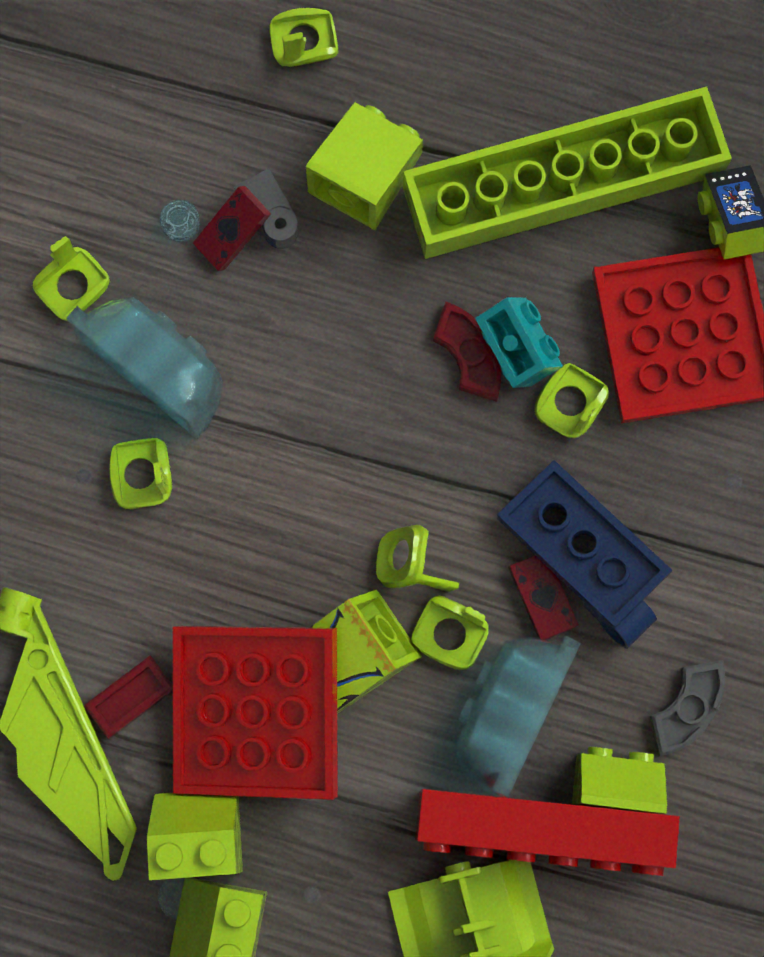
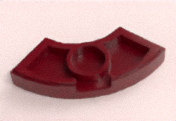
M445 301L433 342L446 348L457 361L461 375L459 390L497 402L501 386V365L491 347L484 340L482 330L476 319L460 307Z

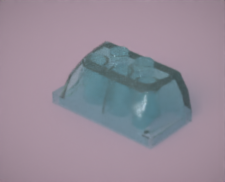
M134 297L108 301L88 313H85L77 306L66 319L77 338L195 439L202 435L208 428L220 405L223 379L215 365L205 356L207 351L199 342L191 336L185 339L175 330L177 326L168 316L161 311L155 314Z
M532 636L506 640L502 645L493 664L488 661L485 662L475 682L482 686L476 701L468 698L458 717V721L464 723L453 746V753L464 772L487 792L497 797L508 798L581 643L567 636L559 643Z

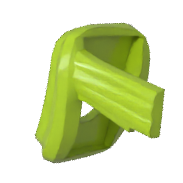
M297 8L282 12L271 20L269 25L274 57L280 65L288 67L325 61L337 56V36L333 17L329 11L316 8ZM301 25L312 27L319 36L317 46L311 50L304 51L306 37H303V33L290 34L295 27Z
M65 236L50 246L52 252L50 256L54 260L35 276L33 290L58 318L69 321L99 299L108 288L110 279L108 273L90 253L79 247L73 248L70 239ZM68 271L81 272L87 278V290L78 299H65L58 292V280Z
M567 363L557 370L545 384L536 400L534 412L540 422L568 438H578L586 433L608 399L609 390L607 385L576 365ZM565 387L579 389L586 399L584 410L575 416L562 414L555 405L557 392Z
M148 438L122 442L113 446L110 456L109 474L112 494L119 506L125 509L156 506L169 499L172 491V478L167 446L163 440ZM137 459H146L154 467L155 479L152 484L143 489H135L129 486L125 479L127 466Z
M411 525L398 528L386 533L382 537L377 553L376 575L385 587L401 588L421 584L451 592L459 588V583L423 574L429 531L423 526ZM405 539L409 546L408 559L401 569L396 570L393 565V552L396 545Z
M435 596L429 600L412 633L411 641L418 650L431 659L453 669L466 670L474 665L489 634L488 623L485 621V615L480 614L477 610H473L471 606L465 607L444 596ZM444 619L458 620L465 628V641L455 650L442 649L434 640L435 627Z

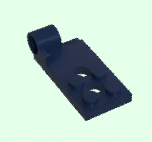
M555 460L497 514V520L584 602V607L599 621L606 633L622 647L628 649L657 620L652 609L643 600L672 573V569ZM550 508H559L565 513L566 520L561 525L551 526L544 521L543 514ZM587 535L594 540L596 547L590 553L581 554L573 548L572 541L577 536Z

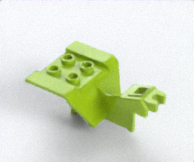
M508 860L471 869L470 862L466 861L445 867L447 875L441 876L438 879L388 892L404 957H551L554 951L531 862Z

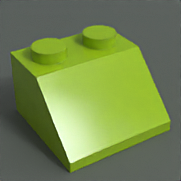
M588 747L587 754L580 753L576 756L572 805L667 814L665 763L653 762L654 754L629 752V758L625 759L612 757L613 749Z

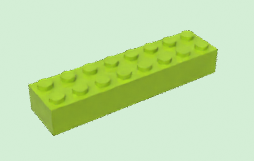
M706 86L403 171L402 187L424 258L428 259L703 181L705 174L726 170L732 157Z

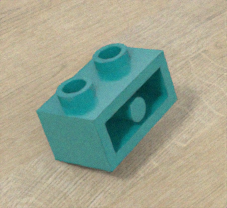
M507 297L475 318L482 330L484 340L491 347L501 365L503 375L510 382L512 388L533 386L563 367L558 358L560 350L552 337L545 334L539 323L541 315L538 309L526 298Z

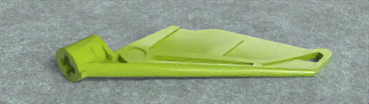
M2 587L0 593V631L27 639L0 719V731L16 747L18 777L103 863L104 875L112 881L118 880L122 876L137 830L136 824L40 607L42 599ZM108 828L124 846L120 862L110 865Z

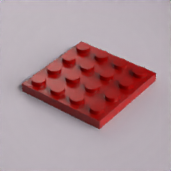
M718 247L593 268V281L621 424L764 401V312L751 254L724 259Z
M173 627V794L333 800L338 797L337 628Z

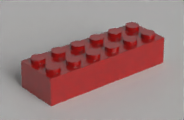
M422 789L419 796L415 841L424 842V851L450 853L451 845L466 846L465 855L493 858V849L507 851V859L535 862L536 854L549 855L548 864L578 867V860L581 858L590 859V868L621 871V863L632 864L633 873L663 876L664 867L676 869L680 816Z

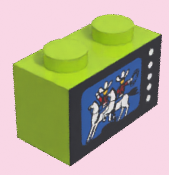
M751 165L705 174L703 191L698 192V206L701 214L707 215L710 221L709 235L712 244L719 245L724 259L764 252V197Z

